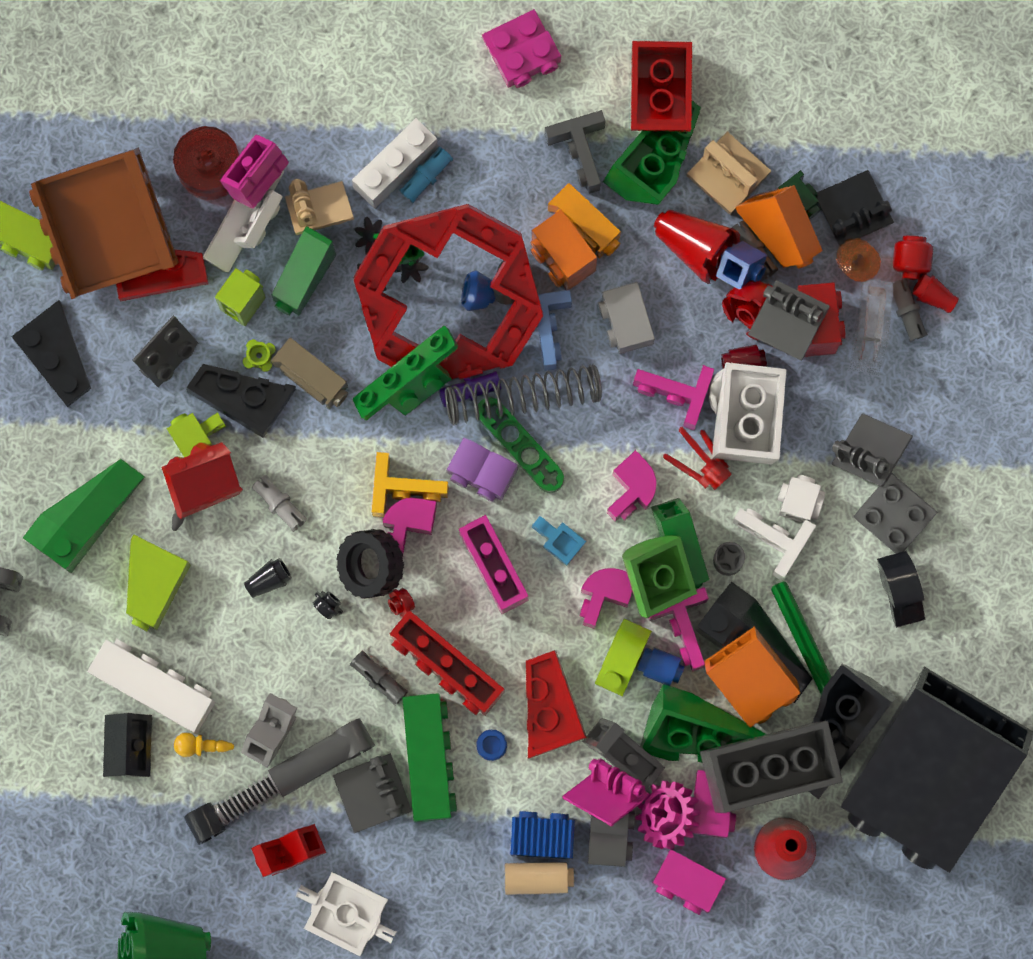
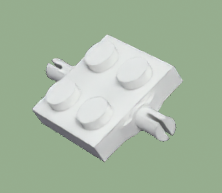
M331 872L326 885L318 893L303 885L300 886L299 890L309 894V897L300 892H297L296 897L312 904L311 915L304 927L305 930L360 957L368 941L374 935L390 944L392 943L393 938L383 934V932L395 937L397 931L380 924L381 914L388 899Z

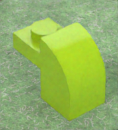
M624 618L605 657L595 684L623 697L652 631Z

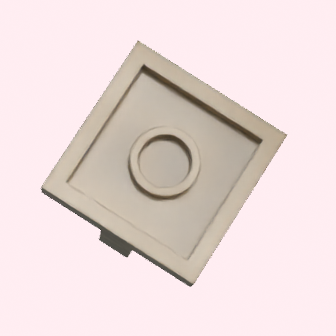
M727 131L717 143L712 140L705 147L703 157L687 173V177L731 215L736 210L735 207L747 199L767 178L771 170Z

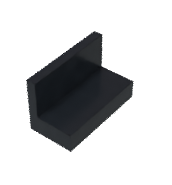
M134 713L105 715L103 777H150L152 715Z

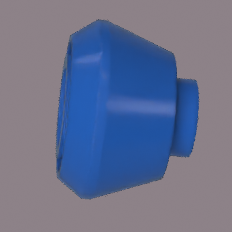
M477 270L467 274L462 288L461 304L467 311L485 309L489 303L493 304L495 301L494 291L490 285L492 279Z

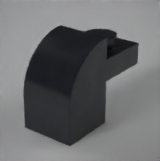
M907 551L878 558L877 562L882 586L888 595L892 619L896 628L926 620L922 586L914 563Z

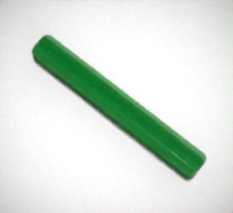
M783 581L775 584L771 591L818 690L822 694L823 688L832 676L787 582Z

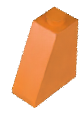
M795 185L754 195L735 207L737 213L783 268L796 265L797 269L806 267L814 262V256L823 251Z

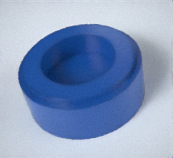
M486 730L479 735L476 748L483 759L495 761L502 758L506 753L507 740L497 730Z

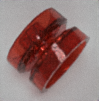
M202 126L188 131L180 138L174 149L173 164L181 184L189 194L199 199L216 200L229 194L220 180L240 154L236 143L228 133L216 127Z

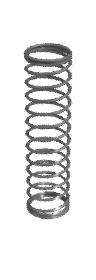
M590 364L588 368L582 365L577 373L574 368L570 367L567 376L564 371L559 369L555 377L550 371H547L544 375V380L540 374L535 373L532 382L527 375H523L521 383L513 376L510 379L509 386L503 378L499 380L497 387L494 382L489 380L486 385V391L480 382L475 384L474 392L468 384L464 385L462 393L457 386L447 387L445 389V400L450 423L453 426L459 423L455 388L461 399L465 423L468 422L465 406L466 387L469 388L472 395L476 420L479 422L480 415L477 405L478 385H480L483 391L487 416L490 420L491 409L488 400L490 383L495 390L499 416L502 418L501 381H503L507 389L511 415L514 416L515 409L512 399L513 379L519 388L521 407L525 414L527 412L523 394L525 377L532 390L535 412L538 411L535 393L536 376L539 377L543 386L545 407L549 410L550 404L546 389L548 374H550L553 380L556 403L560 409L559 372L562 373L565 379L569 406H572L573 398L569 385L571 370H573L577 378L579 399L583 405L584 393L581 384V371L583 368L587 372L592 402H600L602 387L598 369L594 364ZM593 376H594V380H595L596 393H595V388H594V384H593Z

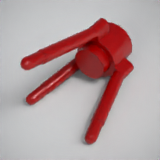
M680 427L679 432L706 463L700 470L704 476H701L668 454H664L663 458L697 480L705 489L710 485L716 490L732 475L727 469L730 466L723 459L713 458L711 460L693 437L683 427ZM701 430L700 435L711 454H713V442L706 431Z

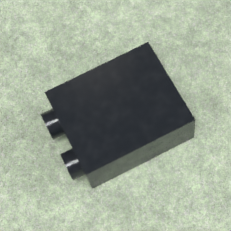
M924 666L852 780L840 807L849 812L848 820L862 833L877 837L883 832L903 845V854L915 865L924 869H933L937 865L950 873L1028 755L1033 731Z

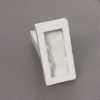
M740 508L732 523L784 554L772 574L783 581L816 525L805 520L792 540L788 537L790 533L776 524L771 527L762 521L763 517L756 511L749 508L744 511Z

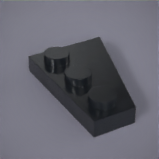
M60 300L11 336L67 407L91 389Z
M202 364L186 387V390L194 397L264 438L293 395L296 386L289 384L281 385L269 382V379L260 377L256 379L239 375V372Z

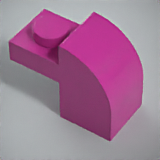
M635 450L613 470V476L627 490L607 509V514L615 522L620 517L623 520L629 518L637 510V507L634 505L636 502L646 510L654 499L656 491L655 473L646 460Z
M406 498L396 502L388 509L382 523L384 527L394 529L393 533H388L393 536L392 538L395 541L397 540L402 553H404L408 531L432 535L437 503L436 501L420 498Z
M605 568L594 572L586 579L581 588V593L592 597L591 600H584L579 615L585 618L584 626L595 629L604 600L626 608L628 607L633 591L626 571L616 568Z

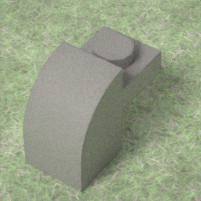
M270 693L264 701L258 720L246 736L241 753L268 768L296 720L294 715L297 707L291 705L287 700Z

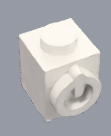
M798 475L797 478L791 477L789 484L783 483L777 500L783 502L779 516L804 523L805 520L810 522L811 518L817 520L826 492L820 491L821 486L815 484L816 480L804 475Z

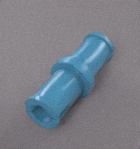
M439 146L423 166L418 165L416 168L417 172L399 191L407 199H410V202L414 203L429 184L434 185L437 181L436 177L453 161V158Z

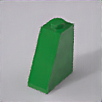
M307 226L305 227L271 294L273 301L276 302L275 307L279 311L289 316L292 312L297 315L301 314L336 257L332 240Z
M680 498L652 506L651 510L660 537H681L695 588L701 587L703 582L710 579L689 510Z

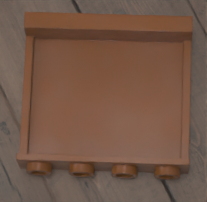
M139 147L31 183L32 189L29 191L31 201L35 207L40 209L42 215L40 219L41 229L45 236L49 235L53 246L50 248L51 257L55 265L59 264L63 274L60 277L61 285L64 292L70 294L71 299L160 269L171 268L179 263Z

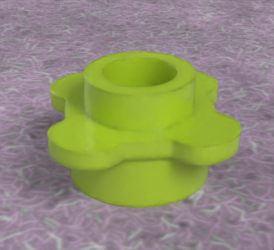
M254 339L248 341L243 365L247 369L252 367L260 368L263 372L271 370V358L276 352L275 346L272 343L265 344ZM258 353H261L262 357L257 358L256 355Z

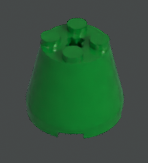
M124 912L122 915L121 925H126L125 932L121 933V938H118L117 959H206V951L211 949L210 932H203L200 926L141 912Z

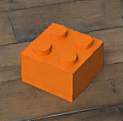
M559 210L532 229V241L530 243L533 248L530 249L531 253L540 264L543 262L547 264L550 269L548 275L558 288L563 286L565 290H570L596 271L597 256L562 210Z

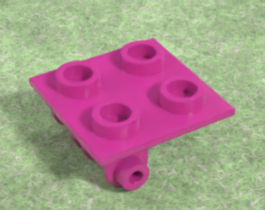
M600 758L598 760L593 759L590 762L588 768L591 770V775L564 794L562 798L604 823L613 826L646 800L650 794L645 791V786L642 785L641 780L629 776L625 771L620 772V769L617 767L612 768V765Z

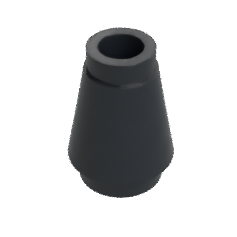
M280 558L275 561L270 559L249 580L245 581L244 585L250 596L254 598L286 586V582L291 580L292 577Z

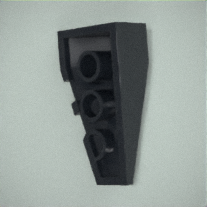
M731 581L698 624L696 631L722 649L755 626L798 681L801 693L793 702L795 704L813 678L758 601Z
M843 663L823 688L820 703L813 722L828 721L840 771L896 699L894 694L874 679ZM828 786L808 792L819 799Z

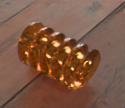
M861 238L845 240L839 246L836 253L838 267L854 281L864 282L870 280L877 275L880 269L881 259L879 253L867 241ZM860 254L863 258L859 259V265L856 266L853 261H856Z

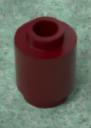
M757 344L729 349L728 353L721 354L723 369L726 362L767 367L764 349L759 350Z

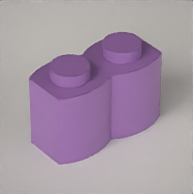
M463 438L447 468V473L452 475L450 481L463 488H466L469 484L479 489L477 494L491 502L495 498L502 501L518 470V465L471 440Z

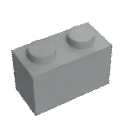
M638 282L603 291V301L598 302L602 319L608 318L611 330H607L611 348L617 347L618 353L622 354L654 345V334Z

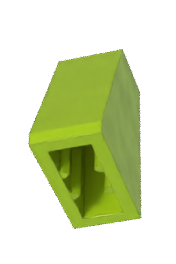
M134 534L130 542L126 614L133 618L132 625L146 632L150 627L158 630L191 565L188 561Z

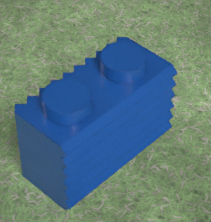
M520 811L519 817H512L510 855L573 859L575 820H569V814L550 813V819L538 818L537 812Z

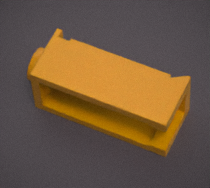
M570 183L548 203L549 212L556 213L559 210L564 212L594 253L598 251L597 257L599 259L604 254L610 256L620 246L621 243L618 240L620 239L621 231Z

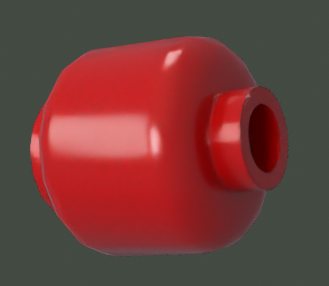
M903 236L901 241L895 243L893 269L903 273L902 279L920 280L921 274H927L931 271L933 246L926 242V237Z

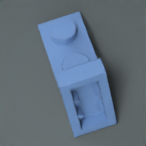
M570 290L538 294L543 311V317L538 324L544 371L556 369V361L562 360L559 342L553 343L552 332L557 331L555 313L549 314V311L572 308Z

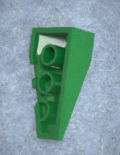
M692 101L691 132L641 131L612 165L603 183L627 201L659 205L677 183L679 171L685 159L686 150L701 107Z
M122 459L118 460L41 513L23 536V539L71 574L145 476Z
M663 684L651 706L640 747L650 755L668 761H679V754L698 755V762L703 763L700 751L766 734L753 726L750 728L742 720L693 693Z

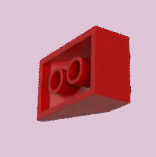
M632 41L631 131L691 132L692 42Z

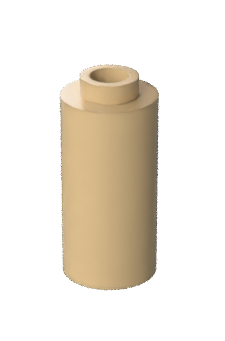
M567 862L505 863V895L568 893V887H574V868H567Z

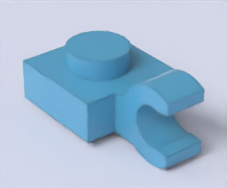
M539 516L532 525L534 530L548 539L543 548L566 566L586 543L582 537L563 522L556 529Z

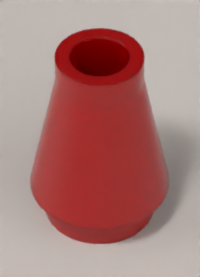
M923 274L912 290V294L917 297V301L942 309L947 313L952 312L959 300L934 275Z

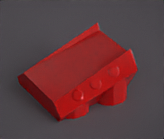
M200 442L193 446L189 456L184 458L176 456L169 460L167 465L161 467L177 516L180 519L235 497L243 491L239 485L231 460V451L222 442L213 446Z

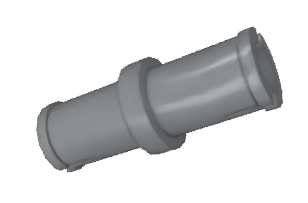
M267 475L260 478L262 482L257 480L253 484L252 489L269 505L268 509L271 513H277L290 527L292 532L298 530L297 525L301 527L307 518L290 502V496L287 493H282Z

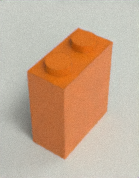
M755 626L704 661L707 675L750 728L756 723L762 724L772 716V713L781 706L786 707L792 704L801 693L796 678Z

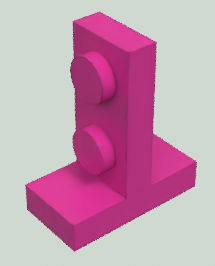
M703 365L696 388L637 369L633 386L638 387L637 391L646 396L654 397L655 393L666 396L667 402L677 406H683L684 402L690 404L683 427L695 430L715 369Z
M705 587L697 589V594L648 618L649 621L673 614L674 618L670 619L669 623L674 637L680 636L684 647L679 649L684 666L690 665L692 672L704 668L705 663L686 609L708 601L709 598Z

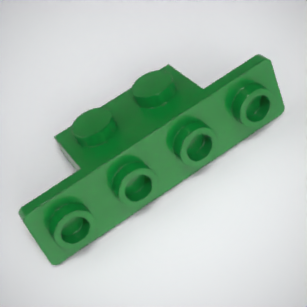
M442 326L353 397V402L361 418L368 420L388 403L406 416L452 380L448 371L439 365L441 361L458 348L453 335L446 326Z

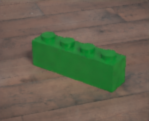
M439 693L402 697L413 820L416 823L452 819L451 812L457 811L456 794L449 793L448 781L454 780L453 763L446 762L445 750H451L450 731H443L442 720L448 719L447 700L441 701Z

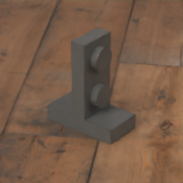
M602 110L545 127V138L548 146L571 139L570 142H567L571 159L577 158L580 169L576 170L578 181L581 187H587L589 194L600 191L601 182L585 135L605 129V118Z
M601 718L582 742L592 750L597 751L613 766L619 768L620 772L625 771L629 776L641 780L642 785L645 786V791H647L665 767L624 733L625 730L617 723Z

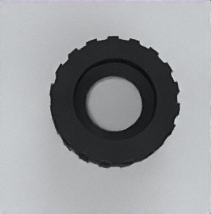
M381 529L351 533L352 535L347 536L344 539L345 541L340 544V550L336 558V567L340 575L339 579L345 585L344 588L350 591L353 596H360L363 599L385 596L392 593L393 589L398 587L399 581L403 577L402 572L404 568L403 553L399 548L397 540L395 541L390 533H385ZM366 549H373L379 560V573L374 579L367 578L362 569L361 558L363 551Z

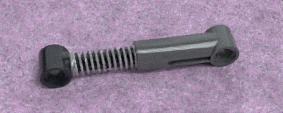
M355 719L336 730L327 738L269 769L268 778L263 777L262 781L258 779L257 784L253 782L252 787L248 785V789L243 788V792L239 790V794L236 795L234 793V797L229 796V800L224 799L223 803L219 801L215 805H212L211 802L204 804L185 815L184 820L198 845H201L212 839L211 836L214 835L216 837L226 830L225 825H228L230 820L234 822V817L239 819V815L244 816V812L248 813L249 809H254V806L258 808L259 803L263 805V801L268 802V798L273 799V795L277 797L279 793L284 797L347 760L361 755V751L364 753L370 750L375 744L361 719Z

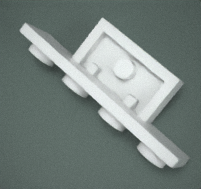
M284 170L254 209L236 200L233 201L203 255L204 260L223 272H229L242 248H255V246H258L263 241L266 235V226L270 220L275 218L280 210L279 203L283 196L274 190L284 174Z

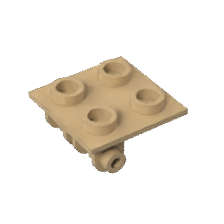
M294 179L289 185L290 195L285 196V200L296 235L302 234L306 226L313 230H318L354 220L342 181L308 190L306 183L300 179Z

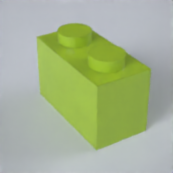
M235 268L215 296L220 310L243 326H246L266 298L263 286L259 283L260 278L247 269L242 272Z

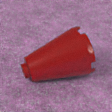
M668 210L666 213L661 212L654 222V228H656L655 235L707 284H711L710 278L714 281L718 279L716 273L723 252L728 247H732L733 244L736 245L740 242V234L733 228L674 210Z
M777 818L765 824L757 834L754 844L755 857L761 869L771 877L780 880H792L805 874L812 866L816 857V842L812 832L802 822L793 818ZM787 840L793 843V852L786 849L785 844Z

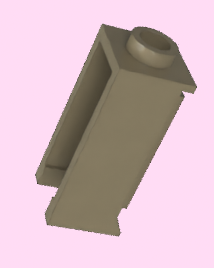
M291 337L271 359L274 367L280 368L284 375L322 405L325 404L328 410L333 405L336 407L340 406L348 396V392L345 391L348 388L347 381Z

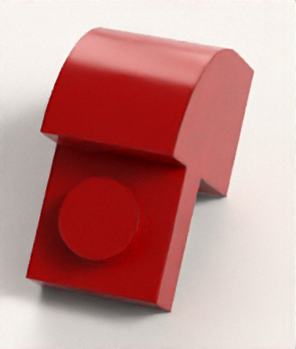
M315 824L296 829L278 839L264 842L251 848L256 865L263 877L277 875L327 853Z

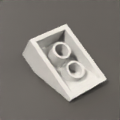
M725 363L714 429L712 458L770 465L779 460L786 369Z

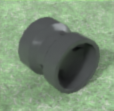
M734 542L721 544L713 557V564L717 572L726 576L738 573L745 561L744 550Z

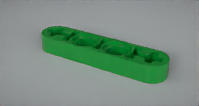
M488 397L490 407L494 405L498 407L497 399ZM485 398L481 400L478 404L479 421L541 490L547 493H554L560 490L564 482V474L560 467L503 404V417L505 415L508 419L501 422L497 430H494L492 426L497 423L492 417L489 420L488 417L485 418L483 416L485 413L483 407L486 405ZM497 408V409H496V415L500 418V420H502L503 417L501 418V417L499 416V411H498V408ZM507 426H513L519 431V437L514 442H507L501 436L503 429ZM530 448L535 449L539 454V460L531 465L523 462L521 458L524 450ZM544 460L549 463L544 466V469L549 474L554 472L558 474L555 486L551 483L543 484L545 476L540 470L537 475L532 472L539 468Z

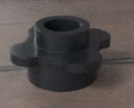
M324 591L316 592L315 596L317 599L313 602V605L325 618L331 619L334 615L338 613L341 615L343 613V610L339 607L341 602L333 593L329 591L327 593Z

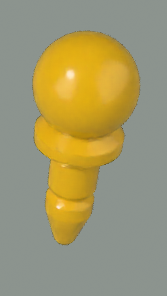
M181 733L174 741L175 752L182 757H190L195 753L197 756H201L202 751L226 752L233 750L235 747L234 744L224 740L206 739L203 741L202 735L195 737L191 733Z

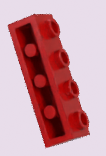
M410 610L389 633L390 637L394 640L391 645L403 656L410 653L418 660L415 665L427 676L433 672L441 679L439 685L452 696L455 692L465 699L462 704L474 715L481 712L486 716L505 693V689Z

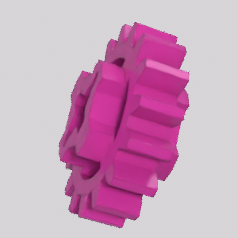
M662 781L661 786L651 785L652 793L644 804L641 803L637 806L642 810L641 814L635 816L636 820L642 821V825L637 829L638 832L645 833L643 840L653 843L652 846L657 848L674 850L675 845L684 846V837L693 838L694 836L690 831L691 828L699 827V823L694 821V817L701 814L700 810L694 809V806L699 802L698 799L691 797V789L683 787V784L674 781L672 783Z

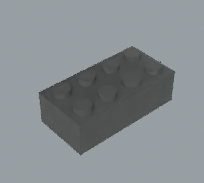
M828 721L813 722L700 751L715 813H727L843 782Z

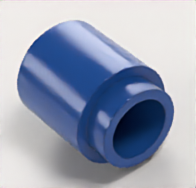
M646 647L637 670L643 672V676L670 686L672 681L678 684L685 666L680 665L682 658L655 647L653 650Z

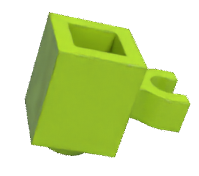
M218 412L201 424H199L193 413L188 416L184 413L174 418L170 422L171 426L166 429L182 455L187 457L190 455L193 446L200 442L212 445L208 436L222 430L226 426Z

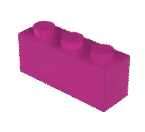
M484 515L459 528V535L501 615L529 601V596L487 516Z

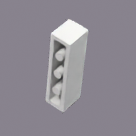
M118 639L115 640L114 644L105 640L87 672L191 732L198 734L216 703L209 698L212 693L198 684L194 688L187 686L183 683L185 677L171 669L168 670L167 674L157 669L156 667L159 662L145 654H142L141 658L134 656L130 653L132 647Z

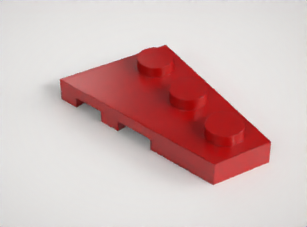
M174 249L179 261L174 267L164 270L160 269L117 283L116 287L120 302L208 285L203 253Z
M553 650L526 660V698L528 700L527 748L528 759L583 740L587 736L557 651Z

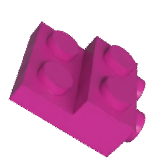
M535 9L482 34V39L508 88L513 85L516 88L523 87L531 82L532 76L540 72L543 75L550 74L561 63V54L551 35L545 30Z

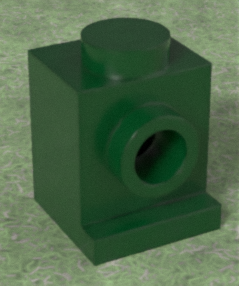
M800 170L777 189L795 185L810 220L821 211V208L818 206L819 201L817 200L818 194L809 183H803L804 173Z

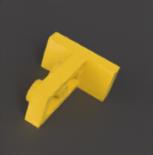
M377 452L371 511L373 517L385 516L387 494H392V498L396 500L410 498L411 495L423 496V499L436 501V503L441 502V498H448L449 485L447 481L389 477L390 455L389 453Z

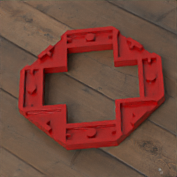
M470 204L383 226L354 275V284L360 298L377 360L392 367L419 346V344L394 332L407 310V305L383 293L384 288L409 246L412 244L438 259L454 233L504 260L490 285L491 288L515 301L487 347L459 334L455 340L458 348L441 361L439 365L448 371L451 379L459 378V380L483 374V371L500 367L502 369L513 366L543 317L542 307L521 232Z

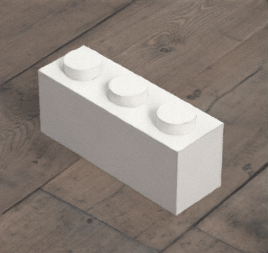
M415 118L352 179L353 188L375 209L416 170L419 164L421 165L438 148L437 138Z

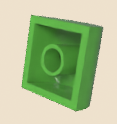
M680 536L652 538L630 547L622 554L637 608L642 617L649 618L697 594Z

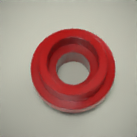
M393 589V592L389 594L388 605L395 615L400 614L403 617L409 610L415 609V603L406 589Z

